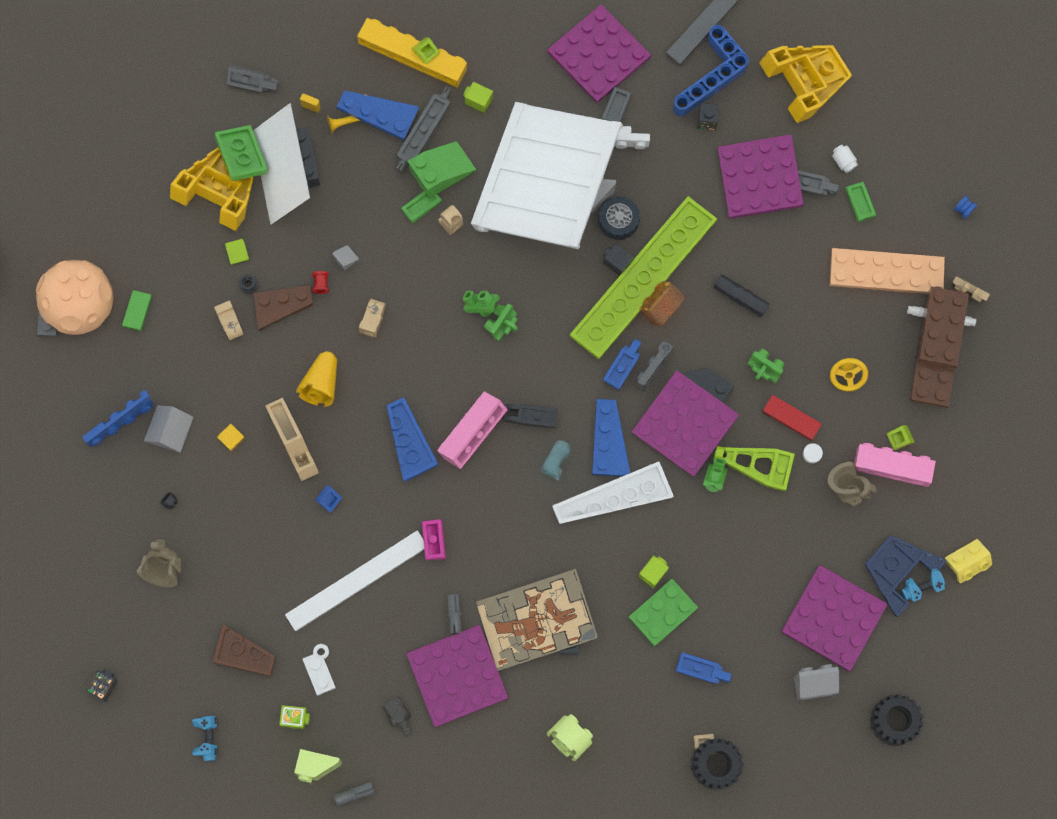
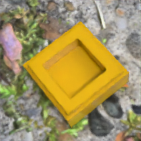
M306 94L301 95V106L318 113L321 108L320 101Z
M232 424L217 436L230 451L245 438Z

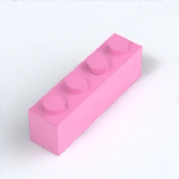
M484 391L437 451L447 462L461 469L506 413L507 408L499 399Z
M863 443V445L860 444L857 448L854 465L855 470L928 487L932 483L936 461L931 460L928 456L916 457L912 456L910 452L901 451L898 453L893 452V449L888 447L880 449L874 447L873 444Z

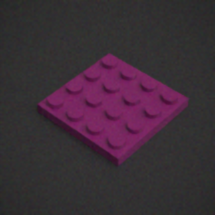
M602 4L547 49V53L596 103L601 101L614 87L621 84L651 58V54Z
M791 134L718 147L729 219L804 207Z
M676 370L632 433L695 477L739 414Z
M819 565L781 633L850 672L888 604Z
M480 625L406 653L435 728L508 699Z

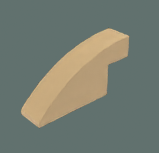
M281 398L266 405L265 407L301 481L318 474V469L284 399Z

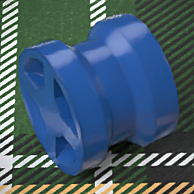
M965 196L956 205L954 210L960 212L962 217L966 219L977 207V204L970 202L969 197Z

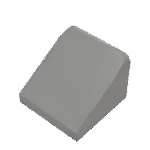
M348 245L332 253L333 258L344 271L359 260Z

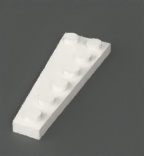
M656 462L555 504L552 508L559 524L669 499L674 496L660 462Z

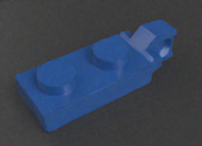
M634 339L630 347L625 345L621 349L603 378V382L620 390L639 359L640 353L637 351L641 346V342Z
M681 652L676 668L677 673L718 684L719 680L729 683L732 674L722 671L723 667L718 663Z

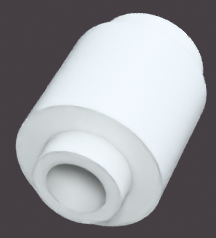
M840 145L833 150L834 154L832 157L845 173L852 171L858 166L857 159L848 145Z

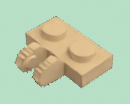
M955 276L952 282L955 284L954 288L963 293L967 291L972 293L971 298L979 302L982 299L987 301L990 295Z

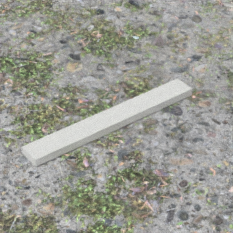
M418 531L412 533L294 608L285 616L295 631L300 630L424 551L423 538Z

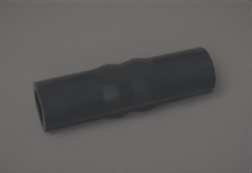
M723 274L720 275L713 288L725 294L731 300L746 307L760 317L763 316L769 306L768 302Z

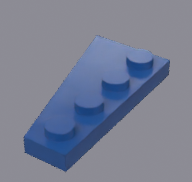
M344 90L336 109L404 141L419 106Z
M146 390L139 393L141 397L138 400L134 401L131 399L127 402L123 411H116L110 415L109 422H101L85 434L82 438L89 447L99 445L106 436H112L123 425L133 423L136 420L135 417L148 413L152 406H154V403Z
M403 397L388 404L387 410L403 482H406L438 466V463L405 398Z
M597 399L592 475L623 477L630 474L617 403L616 400Z

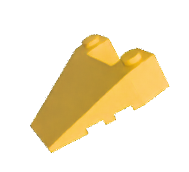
M833 45L812 46L811 48H804L803 46L788 48V46H781L768 51L759 62L768 78L783 73L797 97L788 107V110L796 123L811 118L852 76Z
M216 148L208 153L206 158L196 161L192 167L187 170L184 169L171 183L170 199L187 206L194 195L197 194L221 206L219 223L236 231L245 219L254 177L231 181L220 150Z

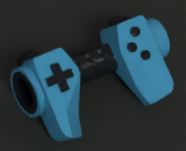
M935 568L931 570L930 580L922 584L916 585L912 578L908 579L906 587L901 590V594L905 600L909 599L915 602L921 599L922 591L933 587L936 592L944 590L945 581L941 572Z
M203 716L202 718L193 719L194 727L205 729L206 742L195 748L192 754L194 756H202L203 761H215L218 748L217 745L213 744V729L217 727L218 719L216 716Z

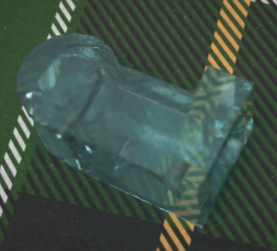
M562 440L555 443L541 471L559 480L563 471L559 467L570 454V445L566 441Z

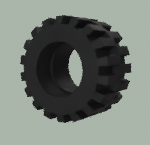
M901 694L890 695L882 699L871 712V729L876 732L874 735L877 738L880 737L881 742H886L890 746H901L914 740L920 734V728L923 727L924 723L922 722L923 714H920V706L917 707L915 705L916 701L914 699L910 700L909 696H901ZM891 709H898L905 714L907 726L903 731H894L888 726L886 716Z
M710 739L698 745L699 747L694 750V755L691 757V770H693V775L700 784L707 788L725 789L739 780L738 777L743 772L741 768L744 762L741 761V758H743L742 754H739V749L732 742L725 739ZM713 752L724 754L728 762L727 770L720 776L710 774L706 767V760Z

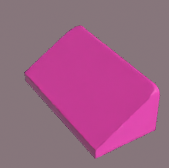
M442 520L422 521L425 559L445 560L446 551Z

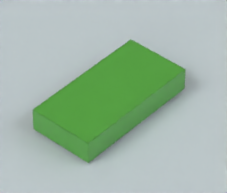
M864 182L847 186L845 190L857 222L876 217Z
M423 191L404 205L401 211L413 224L442 203V200L437 194L429 199L425 191Z
M133 290L122 324L124 328L142 331L152 299L151 294Z

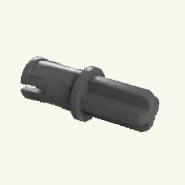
M451 594L448 595L449 614H447L450 625L449 633H462L460 616L462 613H460L459 595Z
M371 782L355 788L351 786L349 790L334 794L337 806L354 800L357 802V799L373 794L374 788Z

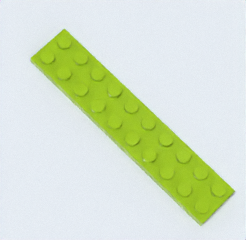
M688 196L571 332L569 337L599 360L715 224L717 218Z

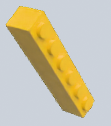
M367 18L357 36L358 44L458 88L467 71V62L463 58L449 55L444 49H439L440 53L425 64L412 50V47L420 41L410 34L400 33L392 26L382 25L376 19L371 20Z

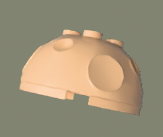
M86 260L59 262L48 269L41 276L37 284L36 301L39 313L46 323H49L59 332L72 335L91 332L101 326L112 310L114 296L107 276L101 268Z

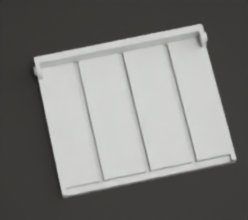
M515 102L471 225L480 232L493 230L579 249L581 238L620 128L622 129V123Z

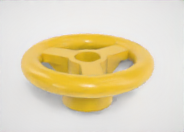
M854 358L838 361L830 371L832 384L842 391L857 390L868 379L866 365ZM862 370L861 380L853 384L855 374ZM836 375L843 376L847 380L848 386L840 384L836 379Z

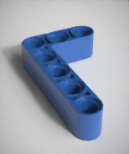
M720 25L712 26L708 35L709 45L723 60V63L675 97L673 112L677 116L687 115L746 72L749 58L724 27ZM718 34L721 38H714L713 35ZM730 48L732 52H726L724 49ZM735 62H742L744 65L738 66ZM727 72L729 76H723L721 73ZM712 82L715 86L710 87L706 83ZM692 93H699L700 97H694ZM684 103L686 107L681 108L677 104Z

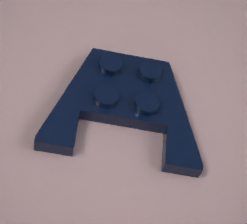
M890 536L866 562L865 567L893 614L898 617L909 605L894 590L918 562L931 572L935 568L939 570L947 560Z

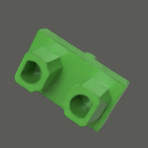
M466 291L463 297V301L466 303L463 310L466 313H480L481 316L488 317L495 310V303L500 297L498 294H490L488 291H481L479 294H475L473 291Z
M510 304L506 306L497 305L494 314L498 319L496 322L489 319L484 325L485 329L492 334L494 339L500 342L504 334L508 335L510 331L517 332L518 327L515 325L518 320L516 318L517 312L513 310V306Z
M763 348L758 352L755 351L747 363L757 373L755 379L759 380L762 376L766 380L769 379L776 383L784 371V362L779 359L771 362L767 359L769 353Z
M715 458L713 464L709 463L703 483L708 491L717 492L722 490L728 468L724 467L726 460Z

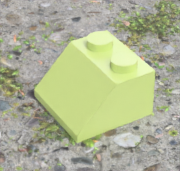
M300 749L294 773L299 776L298 779L300 781L311 783L312 780L317 781L340 767L342 761L340 758Z

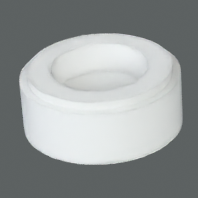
M809 444L803 450V458L808 463H817L822 458L823 451L817 444Z

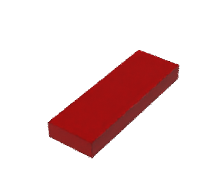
M774 395L771 396L762 411L810 441L813 440L822 425Z

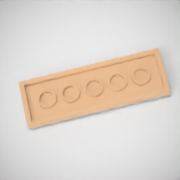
M832 248L829 286L927 294L931 286L942 287V289L944 287L945 257Z

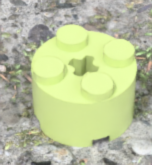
M570 714L569 716L564 715L547 732L548 737L552 735L554 739L551 742L566 757L569 755L573 756L572 760L576 761L592 744L591 738L593 735L588 729H582L578 725L579 721L576 717Z

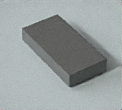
M614 87L601 120L621 122L632 93Z

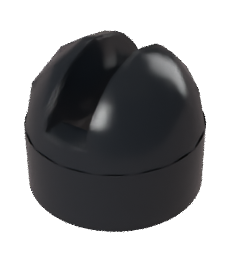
M168 492L160 502L167 509L175 508L173 503H178L176 496L171 492Z

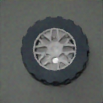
M619 196L611 197L608 201H605L598 215L599 228L603 231V234L615 240H624L627 237H631L636 232L640 221V212L637 209V205L631 199Z

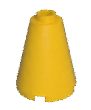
M328 351L320 353L298 385L296 393L299 392V397L305 402L318 406V403H324L323 407L332 405L335 395L337 358L333 353Z

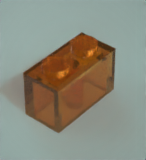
M662 281L656 285L654 292L644 299L643 305L639 310L652 324L663 326L685 300V297L672 283Z

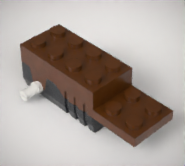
M931 286L925 296L923 308L908 306L907 314L922 318L910 401L943 408L949 407L954 371L958 366L964 325L975 327L976 318L966 316L968 293Z

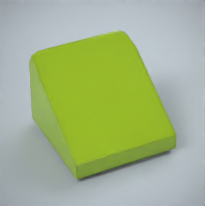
M429 37L423 38L412 47L413 52L425 64L440 53Z
M243 239L225 243L231 265L249 260Z
M902 425L886 433L894 451L915 443L907 425Z

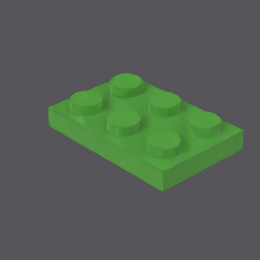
M251 125L215 132L214 137L231 181L267 174L268 169Z
M671 579L628 618L655 647L695 612L698 607L679 585Z

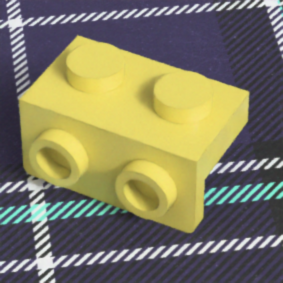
M978 539L945 557L946 563L957 575L959 583L970 580L976 574L992 566L991 553Z

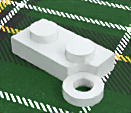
M318 644L313 650V655L303 658L317 696L336 689L324 660L329 655V649L324 644ZM320 648L325 650L322 656L317 653Z

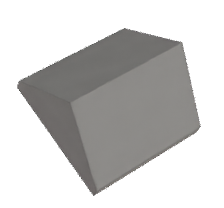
M157 405L144 442L181 453L194 417L173 406Z

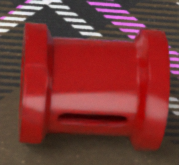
M313 272L314 287L312 292L315 294L328 293V272Z

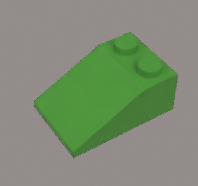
M457 141L424 151L408 161L410 172L429 199L476 172V168Z

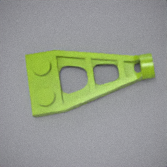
M717 446L713 461L715 458L726 460V465L760 484L785 492L795 454L779 449L724 448ZM738 454L751 456L749 467L736 463ZM756 459H771L772 465L768 475H764L755 469Z

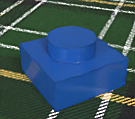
M326 485L315 501L331 513L342 497L333 488Z

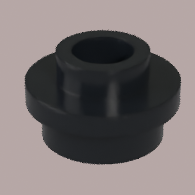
M246 274L240 278L239 288L244 293H252L257 289L258 282L253 275ZM246 282L252 283L250 287L245 286Z

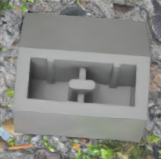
M832 664L820 666L817 670H813V667H808L798 671V674L794 676L797 700L837 695L839 693L838 667H832Z

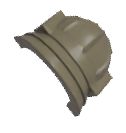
M851 461L837 465L828 475L830 488L843 503L855 506L861 503L864 498L870 499V492H877L874 484H870L868 479L856 474L855 465Z
M157 539L156 542H151L152 550L146 556H143L141 565L137 569V575L155 586L175 587L178 584L177 574H181V558H177V554L173 550L165 547V540Z

